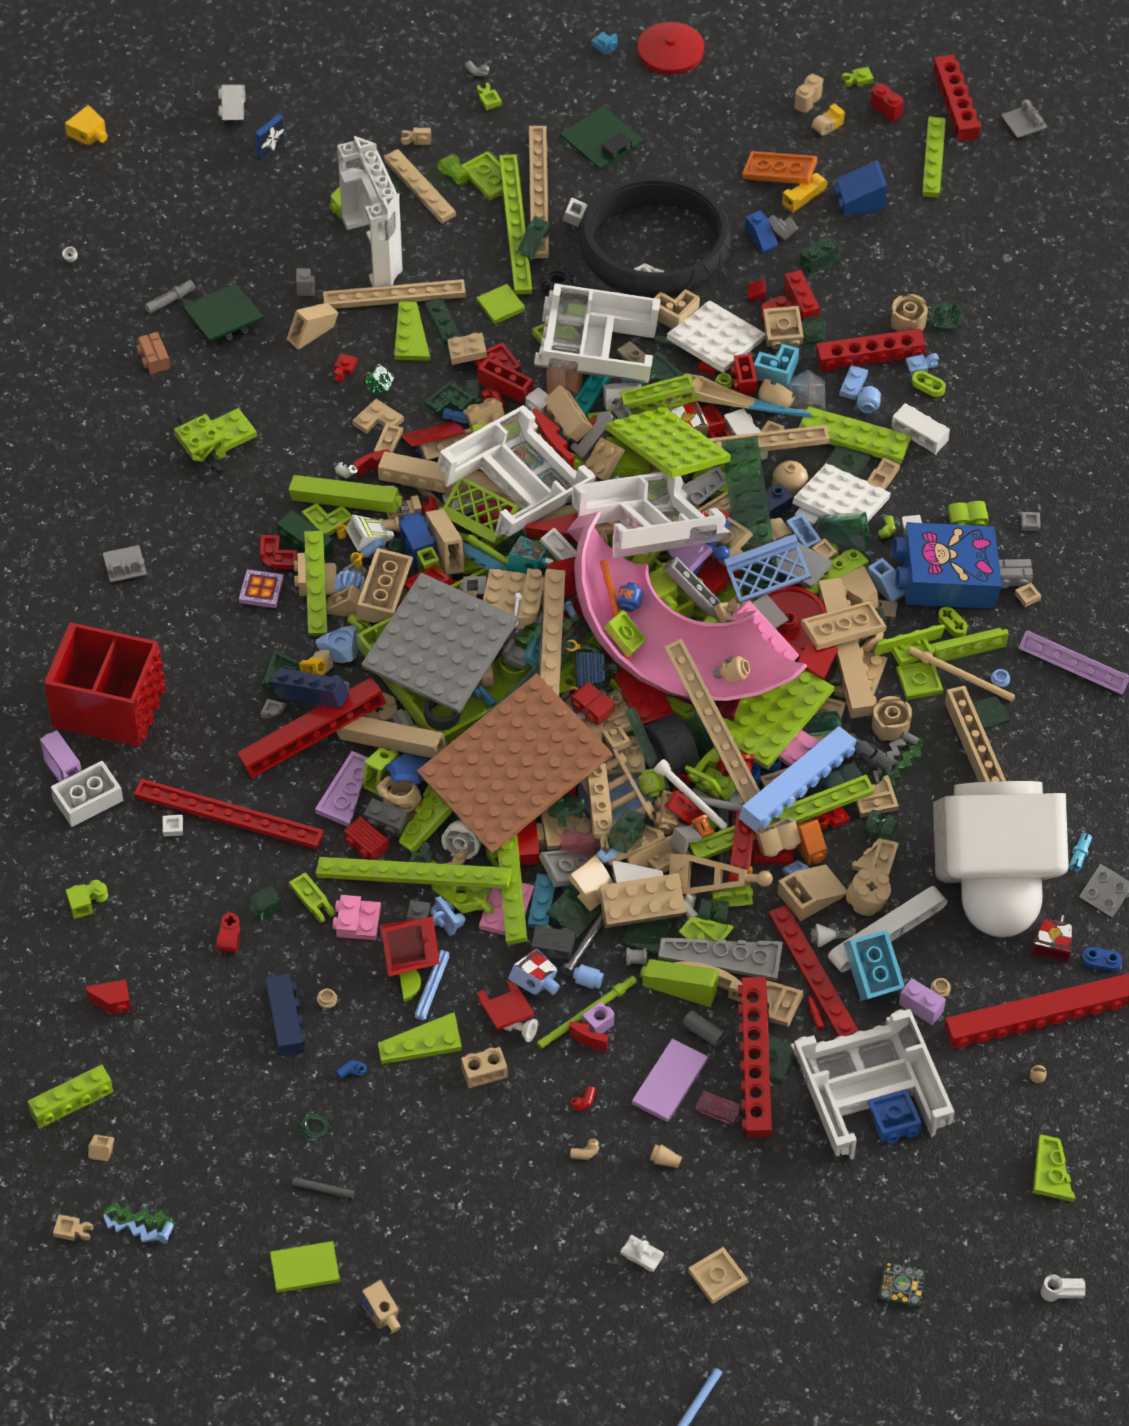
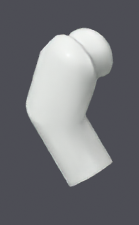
M343 462L338 463L335 467L336 473L346 479L357 472L355 465H350L347 468L346 464L342 465Z

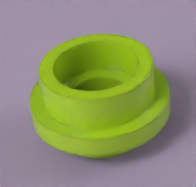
M721 373L716 377L715 383L730 389L733 385V379L729 374Z

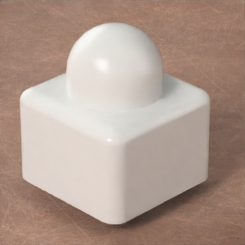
M997 781L954 785V796H945L933 802L936 877L945 883H961L962 904L965 914L977 929L995 937L1017 935L1030 927L1040 912L1042 906V881L1062 876L1068 870L1066 794L1043 793L1042 782Z

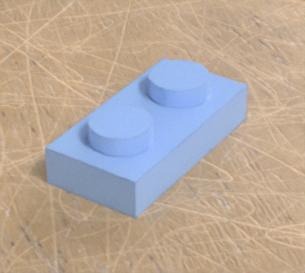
M851 365L839 395L857 400L858 392L863 387L868 370Z

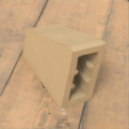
M328 303L296 310L287 340L297 349H301L333 328L338 312Z
M864 566L841 577L842 584H845L847 588L846 599L850 600L851 606L870 601L874 608L879 607L877 590Z

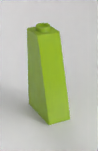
M649 959L647 966H643L640 977L643 978L642 986L711 1007L718 990L719 970Z

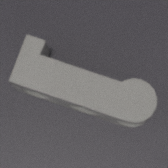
M607 411L598 414L597 422L593 425V428L579 444L574 442L570 448L580 457L587 460L600 438L606 439L610 434L606 430V423L614 421L616 417Z

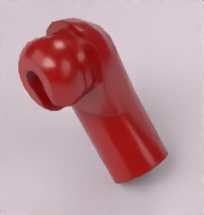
M587 1086L584 1097L572 1098V1108L576 1111H581L590 1107L593 1103L596 1089L592 1086Z

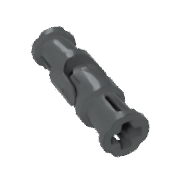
M850 733L857 740L854 752H856L858 757L864 758L865 761L876 768L880 767L889 776L894 774L898 768L899 761L896 759L892 760L886 756L885 752L870 746L869 742L865 740H860L854 733Z

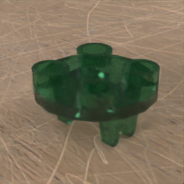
M940 302L930 309L929 321L938 332L955 330L963 325L964 313L957 305V302Z
M574 794L566 795L563 797V800L555 802L548 808V815L556 818L559 826L565 827L567 826L565 817L574 815L575 818H583L582 810L586 807V801L584 798L575 797Z

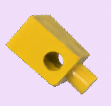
M89 105L65 123L67 135L87 145H91L96 140L103 143L108 137L105 133L104 120Z

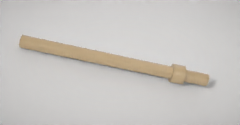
M911 646L908 652L922 659L921 661L926 664L935 665L1011 702L1015 697L1014 694L933 657V654L927 651L923 652Z

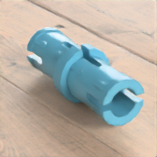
M1087 833L1080 834L1078 844L1072 851L1073 857L1069 863L1071 870H1073L1075 864L1077 865L1074 871L1081 870L1083 860L1089 853L1088 847L1092 841L1090 834H1088L1086 840L1084 839Z

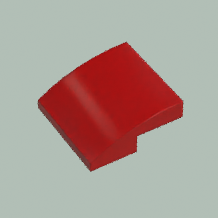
M716 557L705 562L695 575L702 579L703 584L712 593L727 589V582L731 581L726 566H723ZM742 570L734 571V577H741Z

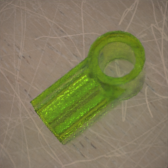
M454 153L437 161L438 168L444 175L448 174L457 184L464 185L467 183L470 173L460 164L458 157Z

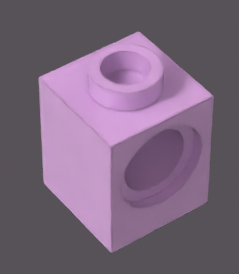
M600 1002L582 1015V1023L590 1024V1032L602 1034L614 1026V1012L609 1006L606 1007Z

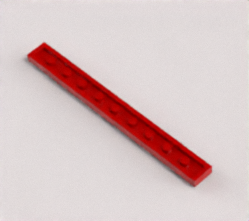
M142 778L134 792V798L315 850L318 849L324 835V830Z

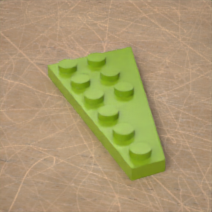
M429 785L423 794L424 799L421 805H417L415 809L416 814L413 820L408 822L398 841L413 854L453 812Z

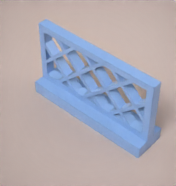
M795 534L724 559L726 569L740 603L811 578ZM797 550L798 557L796 561L786 558L788 552ZM777 557L781 559L778 567L768 564L771 558ZM784 561L793 564L790 573L780 569ZM754 564L763 565L760 574L751 571ZM796 566L803 568L805 575L799 577L793 575ZM766 567L775 570L772 579L763 576ZM742 570L746 573L743 579L739 580L734 577L733 572ZM778 572L788 576L785 582L779 583L775 581ZM748 574L758 577L754 586L745 582ZM760 579L770 582L768 588L760 589L757 587ZM743 585L752 589L749 595L741 596L740 590Z

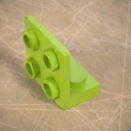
M688 765L684 768L689 774L688 778L696 784L695 787L704 793H709L714 799L728 801L736 790L730 776H722L720 771L708 767L704 773Z

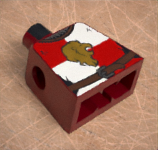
M1057 913L1054 914L1053 920L1044 919L1033 944V955L1069 963L1072 951V925L1064 923V915Z

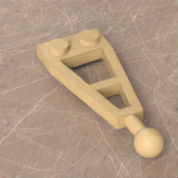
M670 855L669 875L679 873L682 894H697L747 886V882H758L760 886L766 887L773 880L771 873L768 871H761L759 874H747L746 869L693 855ZM691 861L715 867L714 885L690 888ZM723 870L738 873L739 881L722 883Z

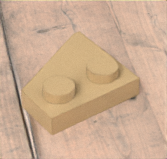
M879 838L871 848H868L863 853V856L858 861L852 863V869L856 871L861 869L875 870L886 874L889 878L899 843Z

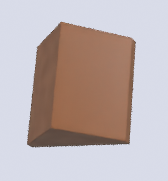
M561 360L551 367L556 369L549 368L546 370L547 394L549 395L560 385L568 390L575 399L583 387L582 373L570 372L577 371L578 367L568 360Z

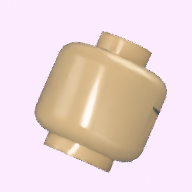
M741 656L725 659L722 662V667H720L721 677L725 678L729 683L745 680L750 673L748 661Z

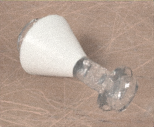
M816 924L815 928L810 929L811 943L817 944L819 948L835 938H851L856 934L855 927H851V925L846 930H833L820 924Z

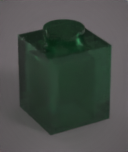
M272 886L250 896V910L261 921L282 910L281 899Z

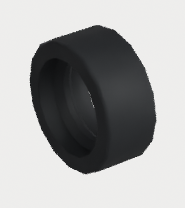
M430 699L425 701V721L432 728L447 730L459 722L461 711L460 713L454 711L452 715L444 718L436 717L431 714V709L441 704Z

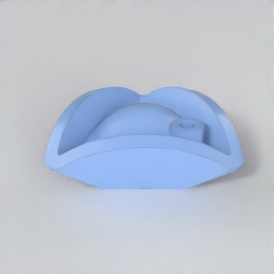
M354 625L342 627L316 639L315 643L319 650L330 651L332 661L338 663L350 662L357 657L359 651L357 645L358 629Z

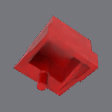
M433 916L380 925L388 976L440 964Z

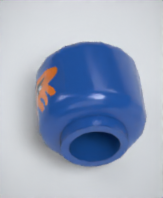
M633 582L620 586L616 599L617 604L620 606L619 608L627 612H634L635 609L641 606L643 591L638 587V584Z

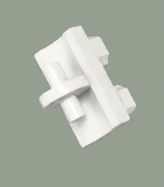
M633 1235L630 1236L628 1242L620 1251L621 1255L643 1266L650 1272L655 1270L664 1256L663 1252L649 1245L648 1241H642Z

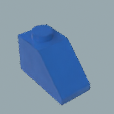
M761 210L746 216L745 232L762 253L778 247L770 221Z

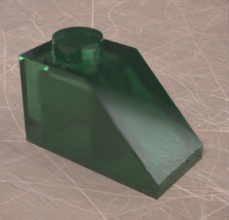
M535 216L526 229L517 253L533 260L548 237L550 223Z

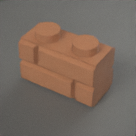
M155 332L138 338L139 345H136L138 355L143 356L141 360L144 369L148 368L150 374L157 373L160 370H168L170 368L169 357L159 333Z

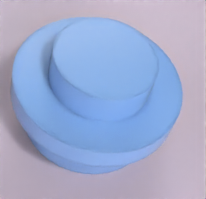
M998 669L991 675V682L997 687H1005L1010 682V676L1006 670Z

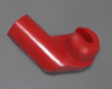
M487 388L481 392L483 400L495 398L502 403V407L505 406L498 391Z

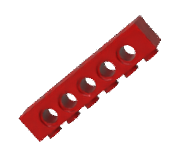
M954 55L934 57L933 71L957 140L978 139L981 123L977 121L976 109H973L972 98L968 96V86L964 84L963 73H960L959 61H956Z
M921 329L816 344V359L820 371L849 368L851 365L860 366L884 363L918 355L925 356L926 343Z

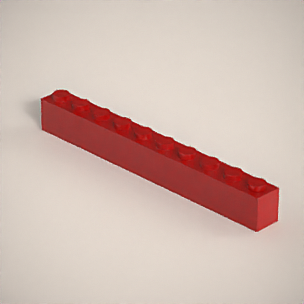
M1129 973L948 1017L945 1019L944 1030L951 1048H964L969 1044L984 1043L989 1039H1000L1013 1033L1021 1034L1026 1030L1041 1029L1050 1024H1061L1064 1021L1078 1020L1091 1014L1098 1015L1107 1010H1118L1129 1005Z

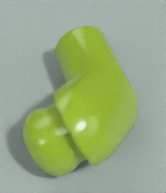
M886 516L884 518L885 526L878 531L881 539L889 538L896 532L893 516Z

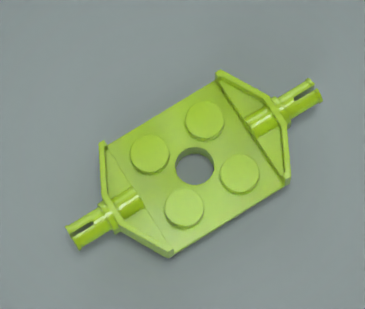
M456 863L451 865H462V863ZM432 884V889L462 913L483 909L491 915L495 911V908L487 903L491 888Z

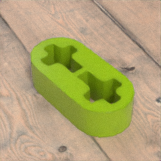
M943 607L939 610V623L941 625L944 624L945 629L953 637L959 638L966 635L967 623L954 609Z

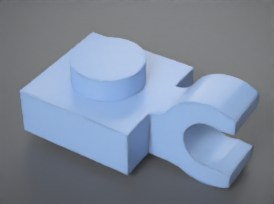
M937 353L930 354L927 358H924L923 355L906 358V365L910 376H913L917 371L928 372V368L937 367V360L939 358Z

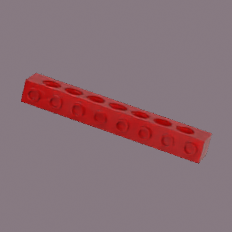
M742 977V985H738V997H742L743 1003L739 1004V1016H743V1022H739V1035H744V1041H740V1054H744V1060L740 1061L741 1073H745V1080H741V1092H745L746 1098L741 1099L742 1111H746V1118H742V1131H747V1138L772 1137L766 977ZM749 998H756L757 1001H756V1002H749L748 999H749ZM755 1016L758 1020L750 1021L748 1018ZM752 1035L759 1037L757 1040L749 1039ZM757 1054L759 1058L751 1059L750 1056ZM753 1073H757L760 1075V1077L754 1079L751 1078L750 1075ZM757 1092L761 1094V1096L758 1098H753L751 1094ZM753 1112H760L762 1115L760 1117H753L751 1114Z

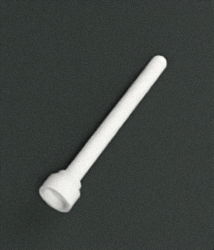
M665 759L656 765L653 771L659 776L667 777L703 813L707 814L720 829L727 828V824L671 771L670 764Z

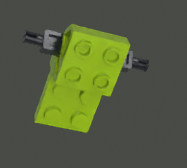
M239 408L212 421L207 414L190 422L186 421L184 416H179L177 421L181 426L174 429L175 437L193 460L204 462L209 469L215 470L217 475L224 473V469H222L219 463L220 459L226 456V451L257 437V431Z

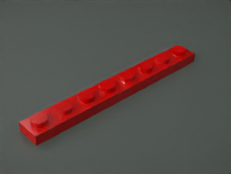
M784 905L769 911V918L836 1036L846 1037L859 1031L788 906Z

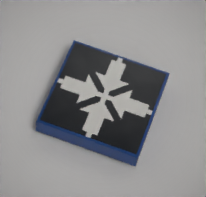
M280 114L255 133L257 156L261 160L285 142L284 119Z

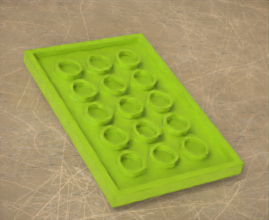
M659 407L658 409L644 411L640 414L630 415L629 417L615 419L606 423V430L670 478L729 462L731 455L723 448L719 447L666 407Z

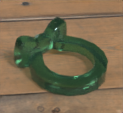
M309 1110L298 1128L301 1130L304 1128L305 1132L313 1138H320L327 1133L329 1122L324 1115L313 1113L312 1110ZM308 1119L321 1120L324 1124V1130L319 1133L312 1132L307 1124Z

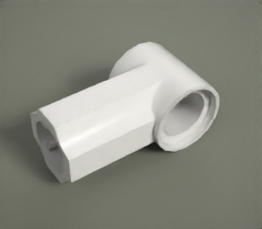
M1049 1275L1046 1277L1041 1288V1296L1050 1302L1058 1298H1084L1085 1281L1083 1279H1062L1057 1275ZM1048 1286L1054 1287L1056 1290H1051Z

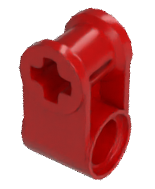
M227 913L222 917L220 931L217 936L216 951L237 953L240 926L239 918L236 914Z

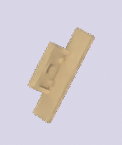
M673 834L627 858L628 863L642 867L649 866L652 869L661 870L663 873L669 871L670 855L680 854L671 845Z

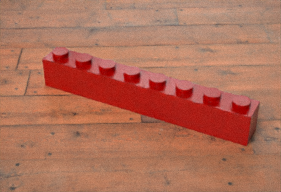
M371 677L347 690L349 696L341 708L321 705L237 752L250 777L254 778L386 704L383 693Z

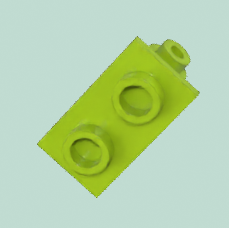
M750 885L711 891L714 909L753 905V890Z

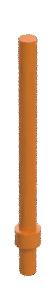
M602 560L600 565L613 616L615 617L620 613V609L616 602L617 597L607 560ZM623 653L624 658H626V659H628V658H630V657L632 656V655H629V656L627 657V656Z

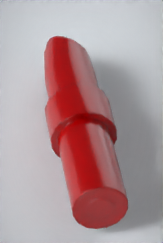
M807 996L811 1018H813L817 1030H823L825 1027L821 1019L820 1010L814 998Z

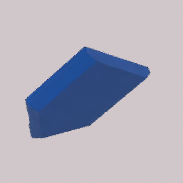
M404 753L386 764L385 768L391 773L393 782L410 780L411 784H419L424 779L418 774L417 770L428 761L417 755Z

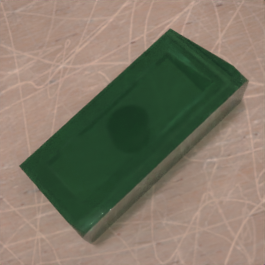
M837 711L816 713L802 730L810 736L831 733L838 726L841 727V718Z

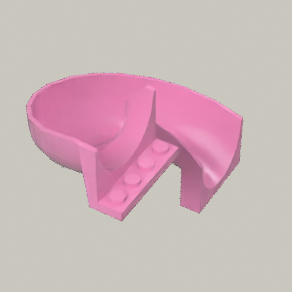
M599 511L577 517L568 528L569 534L578 542L574 563L575 586L583 616L599 644L617 664L638 680L664 693L690 699L664 649L665 646L681 638L714 701H728L760 695L788 683L807 667L805 663L795 662L799 654L750 600L745 601L730 618L732 622L726 623L695 621L669 608L654 591L649 579V566L647 564H635L623 557L612 558V549L595 529V524L601 515ZM602 560H607L616 597L619 587L627 585L628 582L638 584V587L643 591L641 606L635 609L634 612H625L647 640L628 659L624 658L623 651L604 629V626L614 616L600 565ZM730 656H741L748 661L750 666V673L747 678L734 683L727 682L725 678L716 679L713 676V670L715 667L722 665V662Z

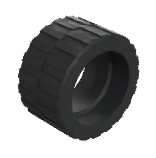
M670 714L643 727L644 747L654 768L663 759L670 764L669 767L675 775L685 772L684 768L686 765L692 768L697 766L698 752L695 741L687 725L678 715Z

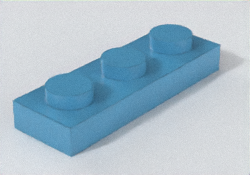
M463 542V551L466 552V557L475 560L474 562L479 565L485 566L484 568L487 570L490 568L505 569L506 566L477 547Z
M537 873L528 928L549 925L550 916L547 912L552 908L555 887L549 875Z

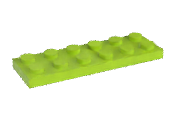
M809 406L806 412L812 413V418L803 417L799 428L827 425L830 439L829 444L881 459L886 458L899 464L902 463L912 435Z

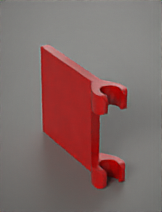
M511 980L506 981L509 986V993L491 1000L488 999L485 990L477 992L479 1004L483 1006L497 1030L535 1016L517 984Z

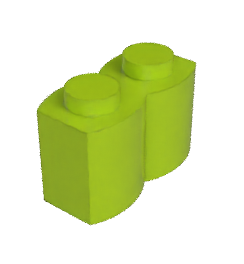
M984 501L948 505L950 524L988 526L989 519Z

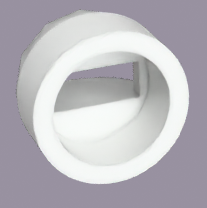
M67 247L63 250L62 255L67 262H74L77 259L75 248Z

